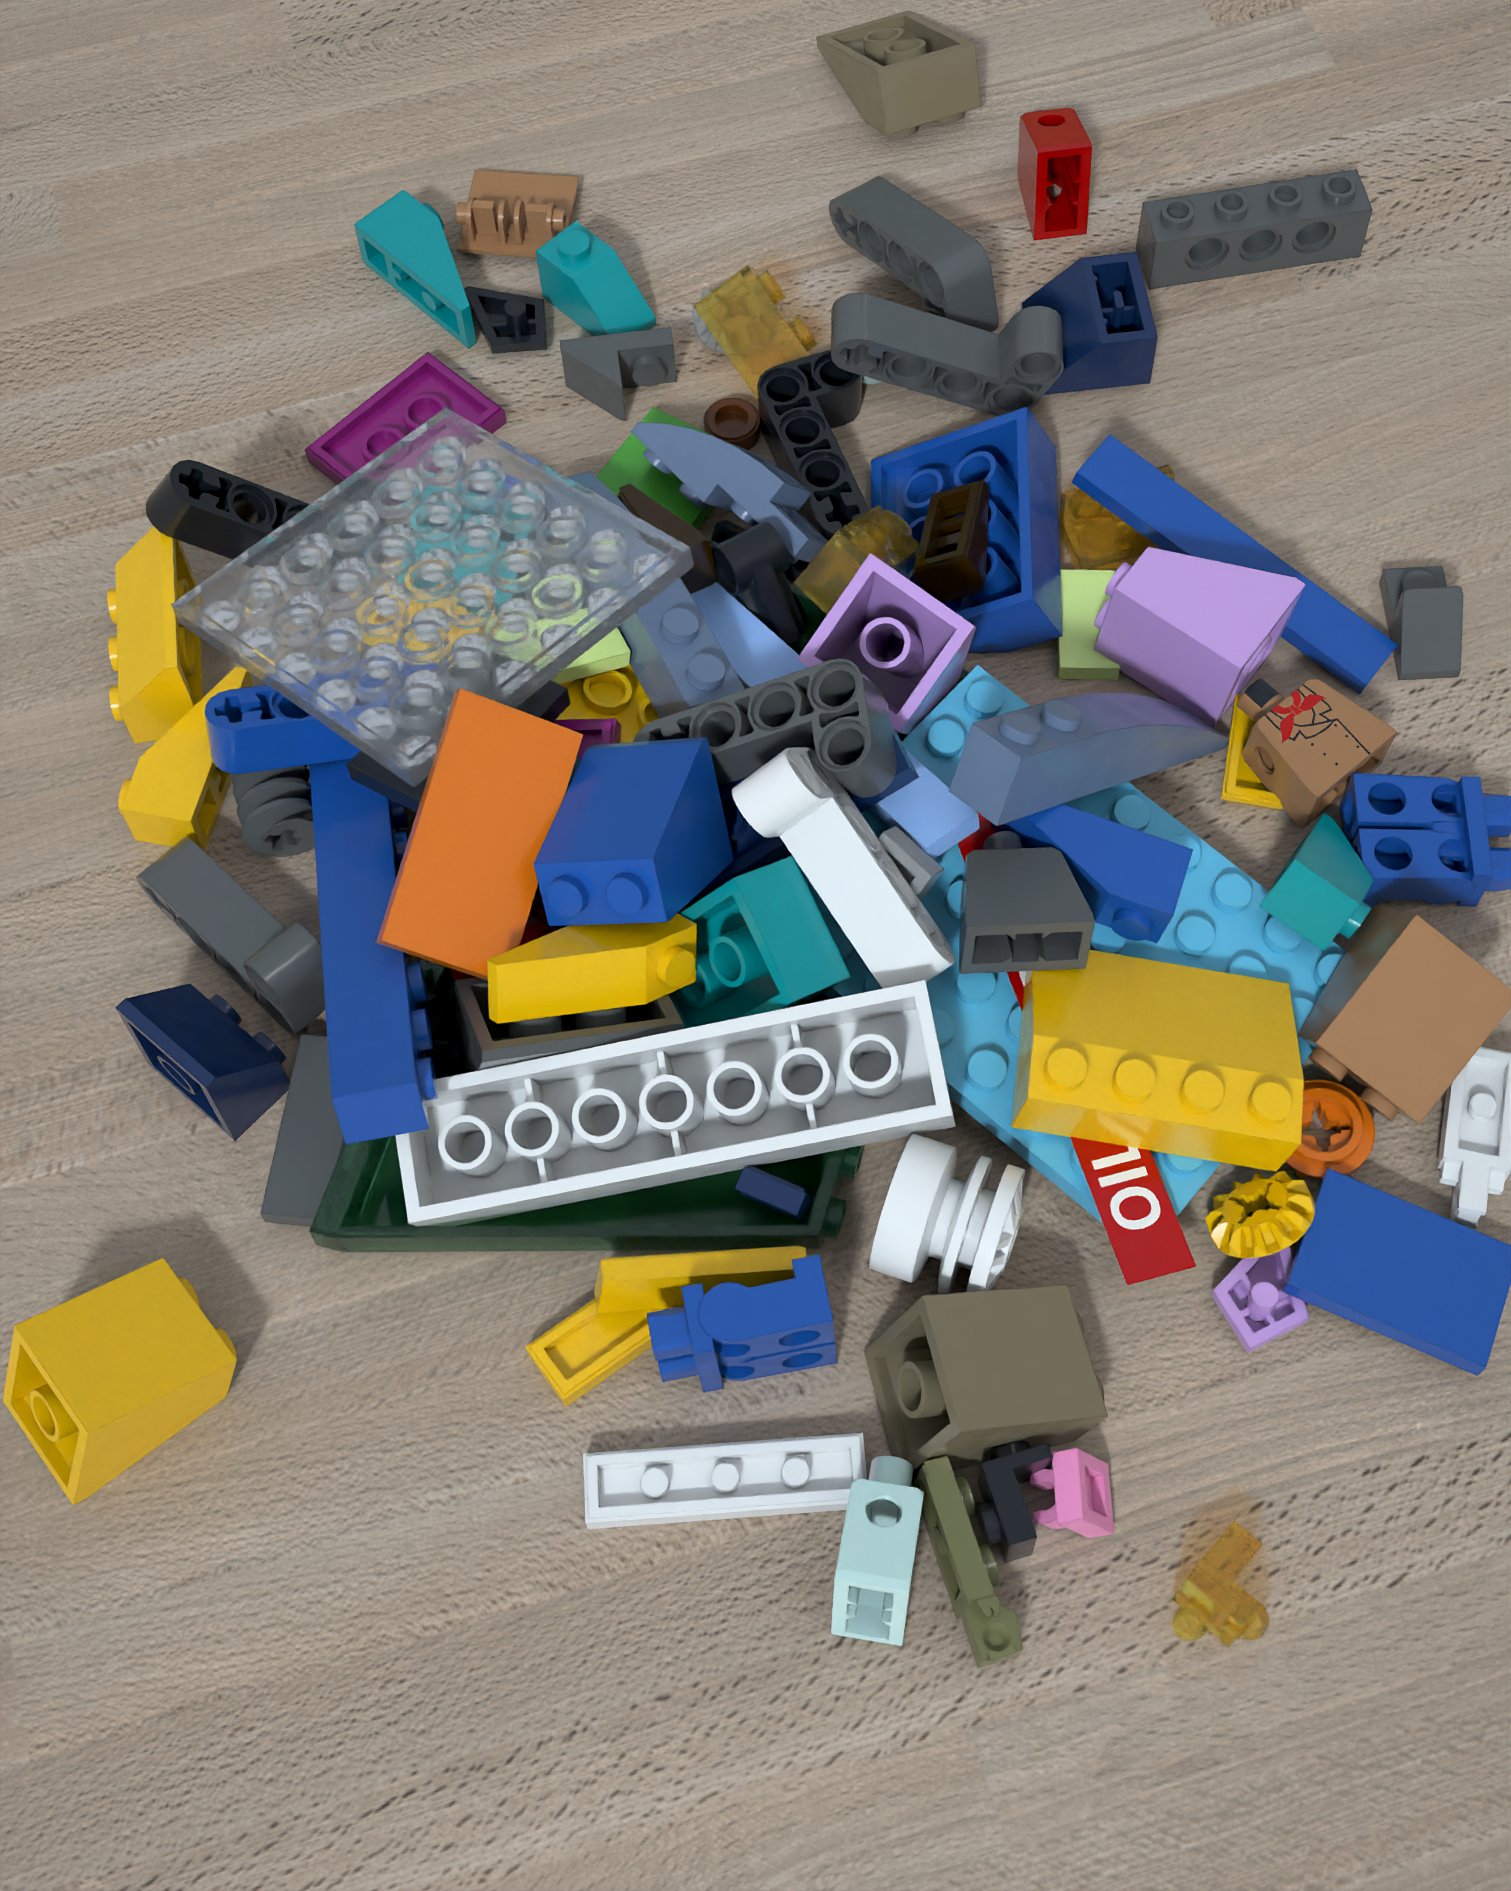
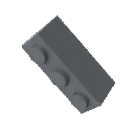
M478 977L455 980L457 1049L466 1073L683 1029V1022L668 994L644 1005L497 1024L489 1019L488 981Z

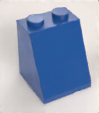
M708 738L591 745L585 750L534 862L549 926L668 922L734 861Z

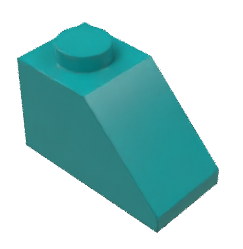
M577 221L536 250L543 298L592 336L649 330L656 325L654 313L614 249Z
M1323 813L1289 857L1259 906L1324 951L1338 933L1349 939L1364 921L1372 907L1363 902L1374 879L1335 820Z

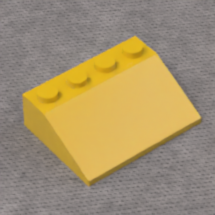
M1089 950L1086 969L1026 971L1011 1128L1065 1137H1076L1275 1172L1300 1146L1304 1078L1289 983Z

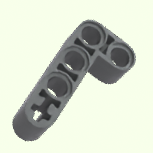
M880 176L830 200L829 214L835 230L841 239L921 295L923 311L989 332L997 330L999 316L992 269L984 248L974 237Z
M850 293L839 297L833 303L831 309V357L833 363L845 371L1001 416L1024 407L1031 410L1064 370L1062 320L1058 312L1049 307L1031 306L1017 312L1002 331L996 334L873 295Z
M843 658L829 660L654 720L645 725L636 734L633 741L643 742L707 737L718 787L749 777L783 750L793 747L813 749L816 752L819 763L851 794L862 798L874 797L883 792L892 783L897 769V759L886 698L857 665ZM852 695V697H851L846 703L843 704V702H844L849 696ZM862 752L861 756L855 762L851 763L852 759L858 753Z
M184 837L136 876L141 888L154 904L288 1033L293 1036L297 1035L325 1011L321 944L306 928L296 921L284 927L191 839Z

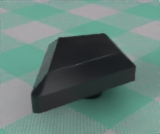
M471 286L464 288L470 309L492 354L547 350L544 299Z

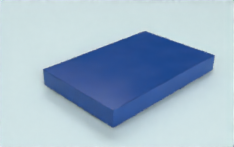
M1327 1168L1319 1181L1314 1196V1219L1308 1230L1299 1239L1282 1292L1478 1376L1487 1366L1511 1285V1245Z

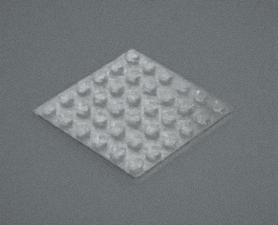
M444 408L172 603L171 606L180 624L409 785L415 787L429 776L454 693L458 689H465L512 708L517 707L694 567L689 546L450 409Z

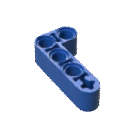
M413 665L219 692L211 697L205 705V720L211 758L215 766L231 774H245L353 759L442 669L432 665Z

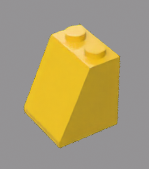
M161 1258L14 1325L2 1401L74 1506L87 1499L226 1398L236 1366L237 1355L228 1334L221 1328L215 1329L200 1309L198 1296L190 1282L183 1277L178 1278L165 1259Z

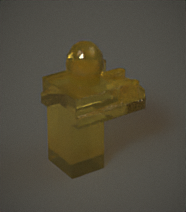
M1235 1521L1230 1524L1205 1556L1200 1559L1172 1598L1179 1605L1173 1615V1631L1181 1640L1186 1642L1198 1640L1209 1630L1219 1638L1223 1645L1229 1647L1235 1639L1241 1637L1246 1640H1256L1262 1637L1268 1630L1270 1619L1266 1608L1235 1583L1263 1544Z

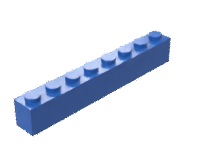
M352 759L309 765L331 1099L346 1145L429 1129L426 1101L438 1099L437 1083L431 1057L422 1059L421 1051L433 1049L426 1009L417 1010L416 1003L428 1000L421 962L412 963L411 957H414L413 955L376 943L408 842L407 831L398 832L400 828L409 827L407 809L401 804L353 781L347 764Z

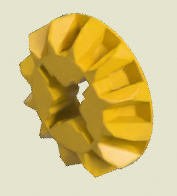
M1258 1171L1251 1181L1244 1184L1232 1181L1230 1194L1214 1197V1210L1205 1217V1221L1213 1244L1221 1252L1237 1258L1264 1257L1289 1247L1305 1234L1315 1216V1202L1304 1180H1292L1285 1171L1277 1172L1267 1179ZM1265 1206H1270L1268 1210H1263ZM1250 1212H1254L1251 1217L1247 1216Z

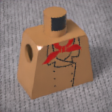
M1260 678L1245 690L1237 702V707L1255 722L1242 752L1244 761L1269 792H1273L1281 801L1282 808L1302 830L1344 795L1353 773L1370 774L1381 765L1397 734V731L1389 724L1319 679L1307 680L1288 697L1284 698L1265 680Z

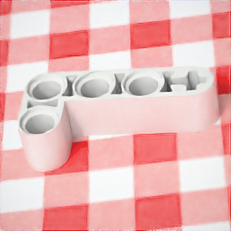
M808 747L786 748L732 789V796L738 809L759 834L767 838L780 836L882 988L923 980L927 983L954 964V953L946 938L890 855L881 845L877 836L841 783L819 763L816 752Z

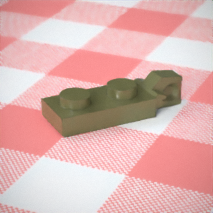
M948 1455L925 1461L912 1487L924 1492L921 1514L956 1619H962L977 1667H984L1014 1658L1023 1650L1017 1613L1001 1605L1000 1598L995 1596L993 1587L999 1584L997 1565L988 1544H978L969 1519L975 1516V1505L970 1486L964 1475H954Z

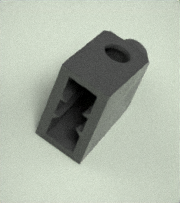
M1000 831L992 834L985 840L983 850H973L966 855L960 898V974L1086 969L1095 920L1061 851L1053 847L1023 848L1019 835L1011 831Z

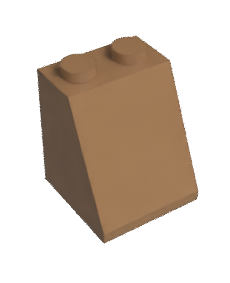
M1375 904L1360 926L1298 1035L1314 1047L1308 1058L1319 1068L1340 1082L1348 1074L1363 1085L1366 1089L1359 1098L1377 1113L1391 1122L1397 1114H1400L1420 1124L1510 1010L1511 988L1419 915Z

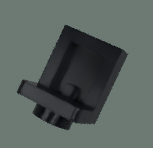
M1027 1441L1012 1442L991 1451L988 1454L989 1461L981 1463L977 1483L984 1501L975 1503L976 1516L985 1542L988 1546L995 1543L999 1544L1005 1563L1030 1556L1033 1553L1037 1535L1019 1484L1029 1482L1030 1476L1033 1473L1051 1468L1053 1455L1049 1444L1030 1448Z

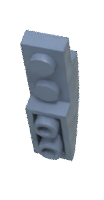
M637 422L631 430L647 447L643 453L644 457L662 472L669 475L673 472L683 482L679 488L680 492L693 504L704 510H707L712 505L732 513L734 512L753 527L764 521L770 523L781 536L786 546L790 563L796 564L800 559L822 566L835 550V547L798 512L812 493L790 474L767 459L740 446L687 427L665 423Z

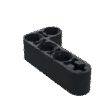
M827 350L767 369L759 377L757 383L758 412L760 416V430L776 465L812 493L798 512L835 547V550L824 563L838 570H848L861 565L867 558L869 550V510L831 429L846 425L854 421L859 415L862 402V375L837 367L832 361L831 350Z
M183 460L170 469L148 497L145 505L146 515L151 524L168 537L331 596H350L383 562L385 555L388 515L387 498L378 484L365 476H349L319 508L201 462Z

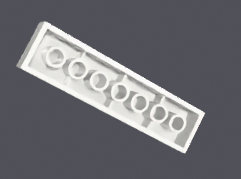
M923 980L436 1079L438 1099L426 1101L429 1129L395 1135L408 1223L427 1231L740 1170L744 1169V1167L748 1168L749 1165L755 1167L911 1136L912 1134L956 1127L929 992L926 981Z

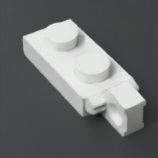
M1480 1047L1446 1090L1437 1168L1440 1169L1439 1183L1454 1186L1451 1196L1450 1220L1467 1227H1478L1480 1216H1485L1488 1193L1500 1196L1504 1189V1183L1511 1173V1052Z

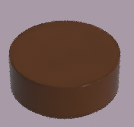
M740 398L719 400L713 403L705 412L704 432L750 450L760 438L759 412L753 404Z

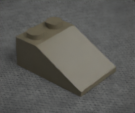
M909 10L816 37L818 49L865 123L884 133L887 137L901 138L912 135L917 131L916 126L929 122L939 124L956 122L964 117L963 112L982 107L975 43Z

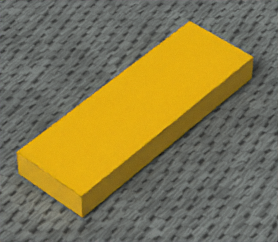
M788 1246L603 1258V1260H600L594 1290L596 1312L598 1314L657 1310L684 1306L681 1287L702 1283L704 1293L706 1294L712 1287L721 1283L736 1282L750 1288L793 1279L792 1260L807 1257L806 1248Z

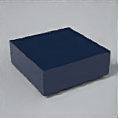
M750 1165L748 1168L744 1167L735 1187L745 1198L803 1223H806L814 1205L812 1196L805 1189Z

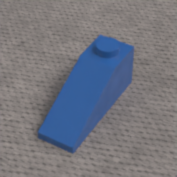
M1065 804L999 826L991 822V826L997 832L1011 831L1019 835L1023 848L1053 847L1061 851L1093 913L1096 923L1112 928L1116 934L1129 940H1147L1158 943L1174 916L1193 849Z

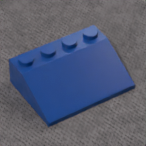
M1027 407L871 460V554L921 589L922 587L913 574V569L932 494L979 480L986 482L989 488L987 574L984 589L980 593L943 603L976 627L968 653L1011 652L1063 636L1056 446ZM965 512L951 517H947V519L965 514Z

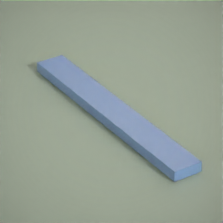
M717 582L691 594L745 689L808 668L797 660L799 655L732 595L728 594ZM906 750L919 778L869 809L890 828L897 826L932 859H935L980 828L978 813L950 793L947 785Z

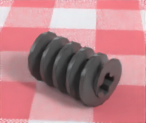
M307 765L245 774L229 773L234 785L233 795L238 805L237 815L242 825L241 836L245 846L255 853L268 857L299 855L315 847L311 784L307 782L310 773Z

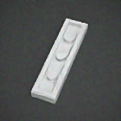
M863 1432L583 1453L585 1523L587 1529L847 1510L852 1480L859 1478L867 1479Z

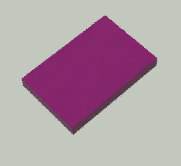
M427 352L305 448L308 462L338 486L349 476L354 475L365 476L376 482L387 498V519H389L506 423V416L503 408Z

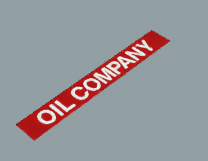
M979 813L980 828L957 843L964 863L967 854L973 850H983L985 840L992 834L997 833L991 826V822ZM1026 971L1007 972L1022 1011ZM1070 1137L1126 1285L1129 1286L1196 1267L1151 1151Z

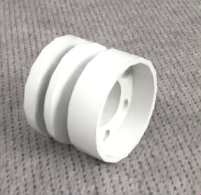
M912 1134L900 1157L888 1190L874 1237L869 1269L914 1283L930 1256L941 1260L938 1292L944 1294L951 1293L961 1267L971 1270L966 1292L989 1291L1001 1274L1004 1273L1024 1211L1022 1208V1184L1025 1169L1008 1164L997 1192L986 1189L993 1161L991 1158L981 1156L965 1183L954 1179L957 1162L956 1147Z

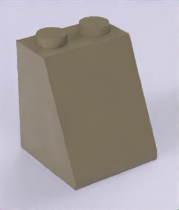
M1068 1285L924 1295L864 1350L891 1454L912 1464V1480L916 1479L923 1463L928 1460L948 1455L954 1471L989 1461L988 1454L991 1451L1012 1442L1027 1441L1030 1448L1042 1444H1049V1447L1074 1442L1108 1417L1104 1404V1389L1100 1379L1095 1375L1084 1339L1083 1321L1075 1310Z

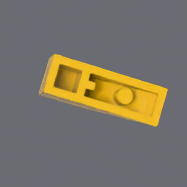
M236 666L140 756L132 778L124 781L118 799L119 812L123 815L135 841L173 847L184 837H188L204 852L206 851L229 788L231 777L228 772L222 771L215 766L211 758L205 720V705L211 697L219 692L253 687L254 684L247 668Z
M677 913L668 922L569 925L487 959L489 1019L500 1024L644 1005L696 982L697 924Z

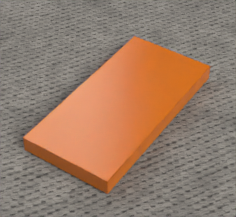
M462 688L454 693L376 943L488 981L487 959L520 946L538 886L534 862L565 796L583 734Z

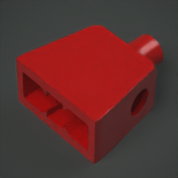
M1072 108L1038 110L1024 113L1020 117L1018 182L1034 241L1087 234L1092 144L1076 111ZM1054 183L1059 186L1061 193L1054 198H1050L1047 187L1054 186Z

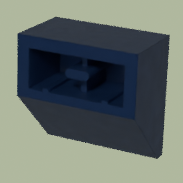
M1137 252L1080 258L1022 302L1021 310L1031 306L1049 307L1057 311L1062 320L1064 370L1044 395L1150 384L1158 336Z

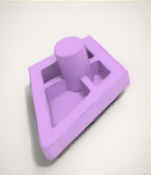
M1290 1246L1268 1256L1243 1258L1212 1291V1298L1247 1353L1302 1326L1309 1319L1305 1301L1282 1292L1293 1259Z

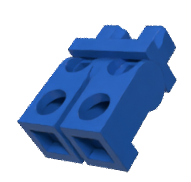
M1352 774L1339 804L1341 828L1343 834L1374 879L1363 900L1367 905L1373 908L1379 901L1422 900L1429 904L1442 905L1457 902V906L1476 907L1485 891L1511 890V848L1490 847L1488 838L1509 837L1511 833V796L1482 793L1480 777L1461 776L1459 782L1443 777Z
M820 1254L793 1259V1279L750 1288L736 1282L721 1283L712 1287L706 1294L704 1293L702 1283L681 1287L684 1306L647 1313L655 1360L658 1361L662 1382L699 1375L703 1393L724 1389L722 1377L730 1381H746L837 1364L834 1323Z

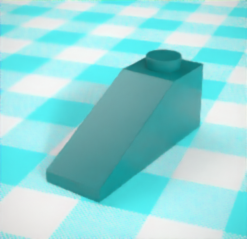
M403 189L354 224L362 260L365 265L468 349L477 343L470 305L443 231V221L430 204L420 203Z

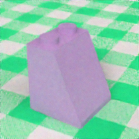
M1148 547L1133 566L1127 562L1122 563L1109 581L1105 594L1109 595L1110 598L1094 621V626L1099 628L1100 632L1093 650L1119 664L1120 671L1163 699L1183 707L1215 728L1234 703L1235 694H1241L1275 649L1306 584L1295 577Z
M870 553L797 660L807 667L839 658L852 661L868 675L875 686L884 694L888 703L889 716L895 730L908 735L957 686L976 627Z

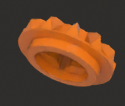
M1327 1080L1304 1081L1301 1144L1285 1161L1286 1164L1295 1169L1298 1178L1308 1175L1321 1178L1327 1168L1343 1175L1348 1173L1353 1175L1369 1156L1375 1140L1374 1121L1365 1103L1353 1091L1335 1082ZM1315 1110L1317 1119L1321 1120L1323 1128L1325 1130H1335L1336 1132L1330 1136L1325 1152H1322L1321 1146H1317V1140L1314 1136L1303 1135V1132L1307 1131L1311 1124Z

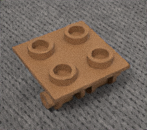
M475 170L467 202L457 203L456 221L457 224L462 225L457 253L537 258V249L570 226L579 185V176Z

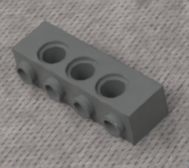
M1357 169L1147 201L1142 203L1136 252L1149 290L1361 256L1373 209Z

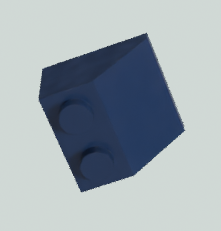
M185 984L125 998L115 1007L147 1063L234 1141L289 1090L290 1083L281 1066L286 1060L284 1053L264 1033L259 1031L252 1037L239 1026L242 1022L239 1014L218 994H214L208 999L191 984Z

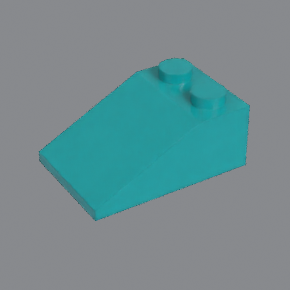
M793 856L734 877L679 913L697 924L696 982L668 995L683 1022V1029L799 1006L851 977L841 956L839 946L833 939L812 896L811 888L804 879Z

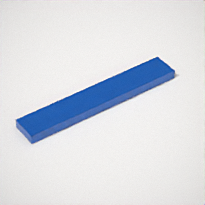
M1111 434L1108 435L1076 472L1072 484L1162 550L1295 577L1306 585L1281 637L1356 693L1360 694L1398 646L1397 643Z

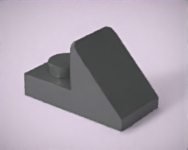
M671 327L560 340L566 387L622 421H626L622 388L677 382Z
M1443 566L1383 569L1379 586L1389 636L1392 641L1398 644L1393 651L1398 680L1458 677L1461 671L1464 597L1462 587H1447Z

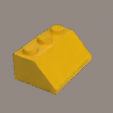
M153 526L115 564L116 588L108 589L107 591L110 617L112 622L117 624V636L109 637L108 639L111 665L114 672H118V685L110 686L109 689L110 706L115 721H124L134 743L160 739L204 697L199 587L181 541L166 536Z

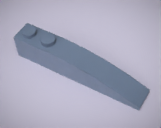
M592 472L537 484L536 493L599 609L607 608L631 651L629 664L659 719L745 689L695 600L669 560L642 524L608 487Z
M1090 693L1058 698L972 723L949 792L994 825L999 826L1226 748L1229 738L1183 707L1155 697L1131 693Z

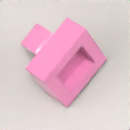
M1079 1448L1052 1452L1053 1470L1042 1469L1033 1473L1030 1476V1483L1041 1490L1054 1489L1055 1504L1048 1510L1033 1512V1521L1051 1529L1067 1528L1087 1538L1114 1534L1108 1463Z

